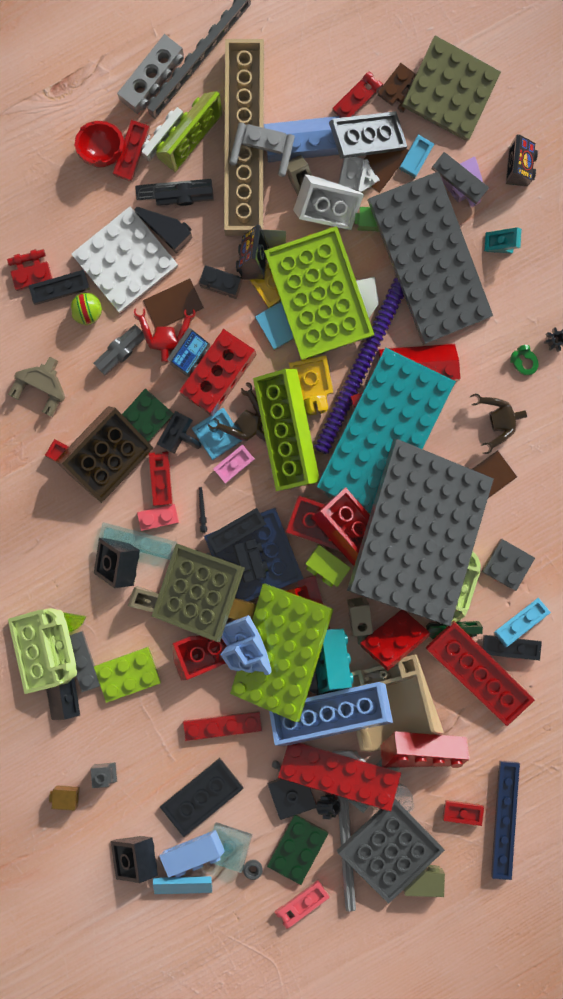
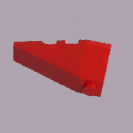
M189 636L172 643L174 663L180 679L189 680L226 664L220 655L227 646L221 638L220 642H216L203 636Z

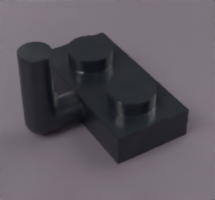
M177 411L174 412L157 445L174 454L181 441L188 443L196 449L201 448L202 444L186 434L193 420Z

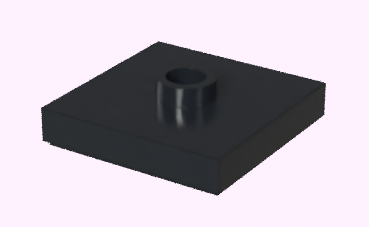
M282 779L268 782V787L280 820L316 808V803L309 787Z

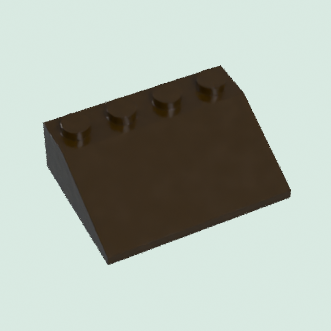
M108 406L55 462L102 503L148 455L153 447L115 407Z

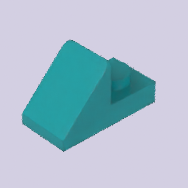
M516 227L486 232L484 251L513 253L514 249L521 248L522 229Z

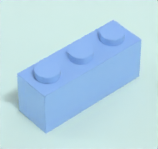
M213 830L166 849L159 857L168 878L174 875L177 878L186 874V871L189 869L195 871L202 868L204 863L210 862V864L219 861L225 850L216 830Z

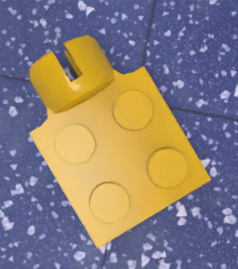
M327 356L289 363L290 369H297L306 413L308 415H317L315 404H317L320 414L327 412V396L334 394Z

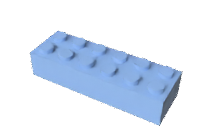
M382 682L306 698L299 722H294L269 711L276 746H287L393 723L386 685Z

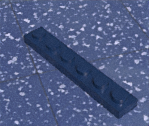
M499 761L492 879L512 880L519 762Z

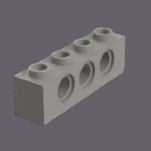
M164 34L117 93L119 100L137 114L140 110H144L151 96H155L159 92L163 81H167L170 78L174 67L182 63L184 59L183 48ZM163 58L169 59L166 63H160V60ZM150 73L157 74L154 78L148 77ZM140 87L145 88L144 92L142 93L136 92V90Z

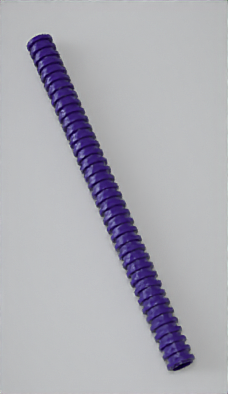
M398 278L393 279L394 283L391 284V289L388 290L389 294H386V299L383 300L384 305H381V310L378 311L379 315L375 317L376 321L372 323L374 325L372 326L374 336L365 339L366 342H363V348H360L361 353H358V359H355L356 363L352 365L353 369L349 371L351 374L347 376L348 380H345V385L342 386L343 390L339 392L341 395L337 396L338 401H335V407H332L333 411L329 413L330 418L326 419L328 422L324 424L325 428H322V434H319L320 438L316 440L317 445H314V448L324 454H329L330 451L328 450L332 448L331 444L335 442L334 438H337L336 433H339V427H342L341 423L345 421L344 417L348 415L346 412L350 410L349 406L353 404L350 397L358 394L357 389H360L359 385L363 383L362 379H365V373L367 374V369L371 367L372 358H375V352H378V347L381 346L380 341H383V336L386 335L385 331H388V325H391L390 320H393V315L396 314L395 310L399 308L398 304H401V299L404 298Z

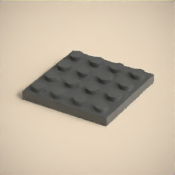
M396 798L394 799L391 812L380 809L337 849L338 854L388 904L445 851Z

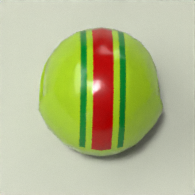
M91 293L77 295L71 303L72 318L82 325L94 324L102 312L99 299Z

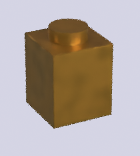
M57 785L53 791H50L49 803H52L51 809L75 811L78 807L80 787Z

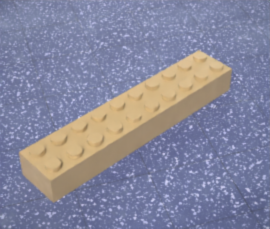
M225 39V236H243L255 225H260L263 230L264 150L241 144L237 164L231 165L229 160L238 123L264 128V39Z

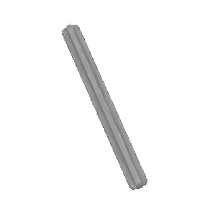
M338 796L337 798L340 803V840L342 846L351 837L348 799ZM342 858L346 911H355L353 868Z

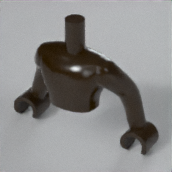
M247 382L246 386L250 390L245 391L241 388V393L249 398L256 414L245 410L234 423L238 430L219 423V420L216 418L213 421L217 426L212 427L208 424V427L212 432L220 430L243 441H248L254 435H257L265 442L264 431L261 430L263 425L257 397L252 392V384Z
M473 394L470 397H477L478 402L471 405L488 404L499 407L489 413L493 431L505 432L491 442L480 445H487L489 450L482 454H489L494 447L505 442L516 432V420L527 418V412L524 410L514 413L512 406L507 401Z

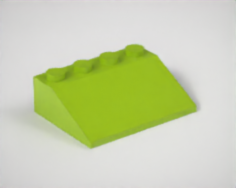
M219 92L204 93L201 98H196L192 104V109L182 115L178 126H174L168 133L169 137L165 142L162 141L157 146V158L174 172L179 169L223 115Z

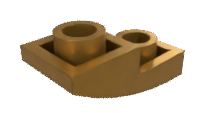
M234 599L228 618L237 620L249 615L252 620L257 603Z

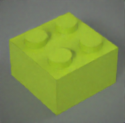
M317 545L305 562L307 565L306 570L315 576L317 573L323 576L321 580L330 587L333 585L338 587L351 569L320 545Z

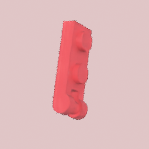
M317 880L285 905L279 907L275 914L283 920V925L288 929L329 899L330 896ZM291 910L294 915L289 917L287 912Z

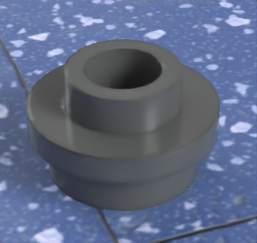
M257 860L247 861L243 868L244 875L251 880L258 879L263 871L261 863ZM255 866L257 870L251 872L249 868Z

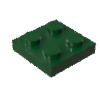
M145 388L122 415L150 442L172 418L174 413Z

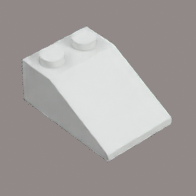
M305 174L293 211L301 220L351 230L355 221V213L359 210L364 194L329 180Z

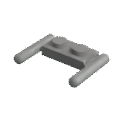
M238 123L229 163L231 165L237 164L241 144L278 154L282 153L278 175L284 177L287 172L295 136L250 124Z

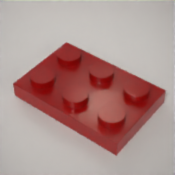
M400 610L375 630L373 634L365 638L360 645L362 649L388 671L430 636V632L406 611Z

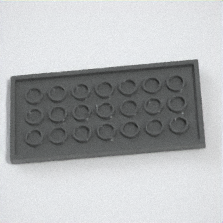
M439 171L367 199L423 344L493 316Z

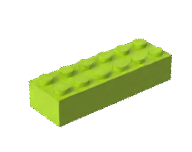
M282 369L253 378L276 491L319 483L320 478L297 369Z

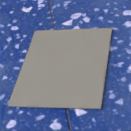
M262 230L269 248L286 243V231Z

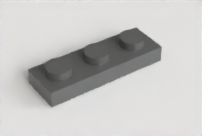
M443 152L431 168L435 172L439 171L443 179L475 204L479 202L489 189L486 184L445 152Z
M81 631L69 635L76 662V676L81 691L84 692L99 687L100 683L94 669L95 665L84 632Z

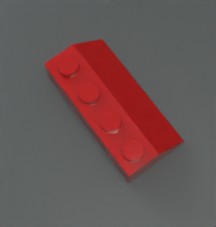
M455 344L388 348L456 382L461 379L459 357ZM379 349V358L381 357L384 349Z
M345 487L311 518L355 566L370 514Z

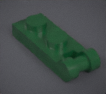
M479 621L456 622L470 637L483 634V626ZM431 622L426 625V629L430 632V638L435 639L447 627V625L438 622Z

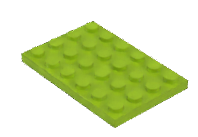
M337 226L264 250L301 361L374 336Z
M263 584L252 621L266 649L271 673L265 675L264 672L260 671L252 673L243 670L237 671L230 694L294 722H299L333 608L274 586Z

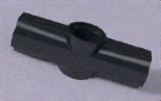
M179 183L174 187L155 188L156 205L177 204L178 206H188L194 204V202L213 201L212 183L194 185L191 183Z

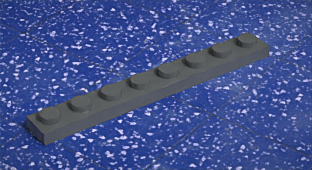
M234 0L232 7L223 12L221 20L217 25L214 24L209 29L206 38H202L198 42L196 50L186 56L184 64L180 68L175 69L170 81L165 82L161 86L160 93L150 99L147 109L153 118L159 115L251 5V0Z

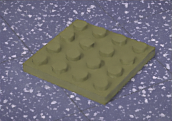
M435 35L401 106L461 139L469 141L501 71Z
M176 543L152 617L220 642L245 567Z

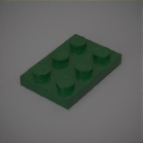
M294 815L267 867L302 885L329 833L302 817Z

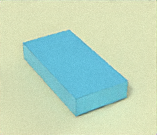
M418 134L399 169L416 178L434 143Z

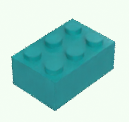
M344 628L331 629L326 632L315 668L318 694L352 688L353 674L349 669L351 657L347 653L348 636L345 634Z

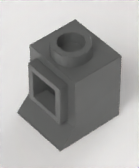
M116 762L94 764L92 766V788L109 787L111 783L117 782Z

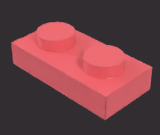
M175 504L137 512L141 531L179 523Z

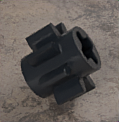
M555 327L552 329V333L547 332L545 334L548 340L544 344L550 346L549 350L556 348L557 352L561 351V346H563V329L557 331ZM556 336L559 337L558 343H555Z
M326 794L321 796V799L316 804L318 814L323 815V819L331 820L332 817L336 818V815L340 812L338 799H334V795Z

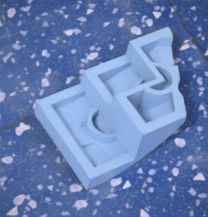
M248 615L227 623L221 637L227 646L220 655L230 670H243L249 673L260 671L264 672L265 675H269L271 667L268 655L250 616Z

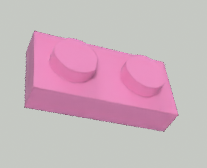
M242 444L213 469L226 484L255 459Z

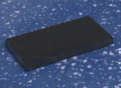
M219 757L160 805V808L181 835L185 837L244 789V787Z

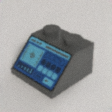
M188 328L167 360L171 366L190 377L211 347L210 343L194 330Z

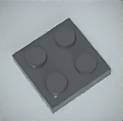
M500 539L482 572L517 591L535 557Z

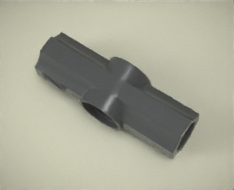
M134 324L122 337L112 341L107 347L108 350L93 364L106 376L119 362L125 361L132 354V350L145 339L142 330Z

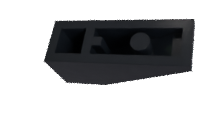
M140 207L134 209L135 213L176 254L192 239L190 232L192 229L185 222L181 224L177 219Z

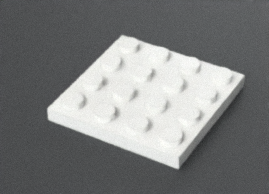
M128 207L71 253L119 313H122L178 267L176 261L131 207Z

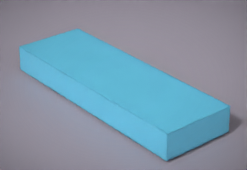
M537 598L497 629L494 634L506 648L551 612Z
M211 876L153 878L154 894L212 893Z

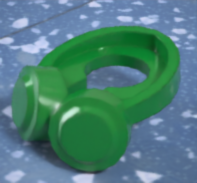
M521 345L517 350H514L510 357V363H513L516 370L523 375H532L538 369V359L530 351L529 345ZM520 355L533 362L531 369H525L522 366L523 361L519 358Z

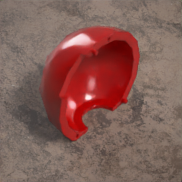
M93 121L86 123L80 128L75 136L74 146L78 156L84 163L96 168H103L119 159L123 152L124 139L121 131L115 125L106 121Z

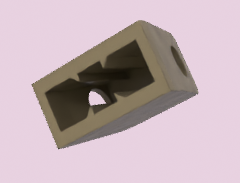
M366 597L347 599L353 636H357L359 645L369 634H373L370 606Z

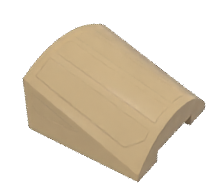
M416 654L404 657L388 671L380 665L366 670L351 672L353 674L352 688L376 682H382L386 685L393 720L391 724L356 731L361 751L375 752L381 750L380 745L394 731L435 735L444 734Z

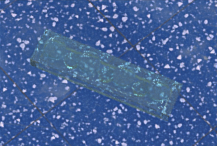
M105 522L102 524L99 538L130 543L142 553L171 560L177 543L176 541Z

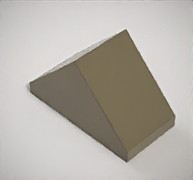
M136 586L133 589L128 606L153 612L159 593Z

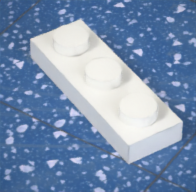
M178 107L168 113L166 121L162 126L159 125L156 128L150 141L147 140L143 144L141 152L147 161L150 162L155 156L157 146L160 142H165L169 137L168 133L174 126L177 127L181 122L180 119L184 113Z

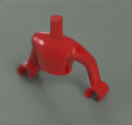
M135 308L134 318L139 320L149 348L161 351V362L168 363L169 351L174 350L189 328L190 321L194 319L196 312L193 309V315L188 316L186 309L184 310V321L178 337L173 327H155L152 337L145 319V309H143L142 315H137Z

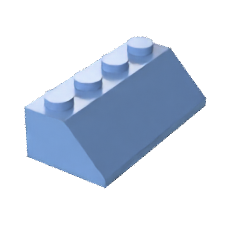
M339 116L264 124L266 129L295 136L289 160L299 155L304 159L339 155L329 125L332 119L339 118ZM267 151L268 162L281 161L283 154Z

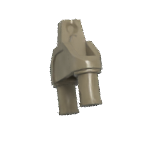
M49 357L45 365L41 364L40 367L16 372L14 375L16 380L7 395L19 400L25 386L30 384L49 394V399L42 412L53 417L59 403H62L65 399L64 391L58 377H56L57 371H55L58 361Z

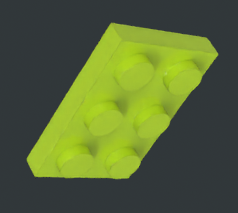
M149 646L94 666L106 703L161 683Z

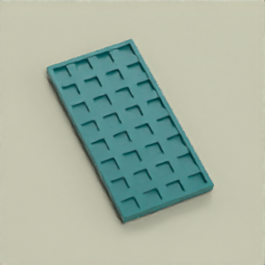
M385 347L317 488L336 496L346 487L368 513H371L393 439H399L423 449L456 381Z

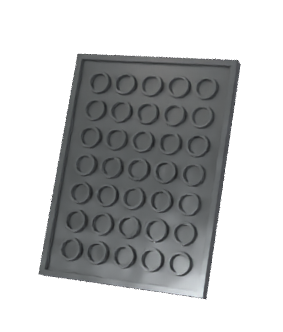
M393 439L347 591L451 626L494 478L399 439Z

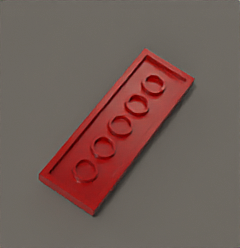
M454 620L451 626H447L426 646V649L506 726L513 722L535 701Z
M302 743L287 745L278 778L391 812L401 772Z

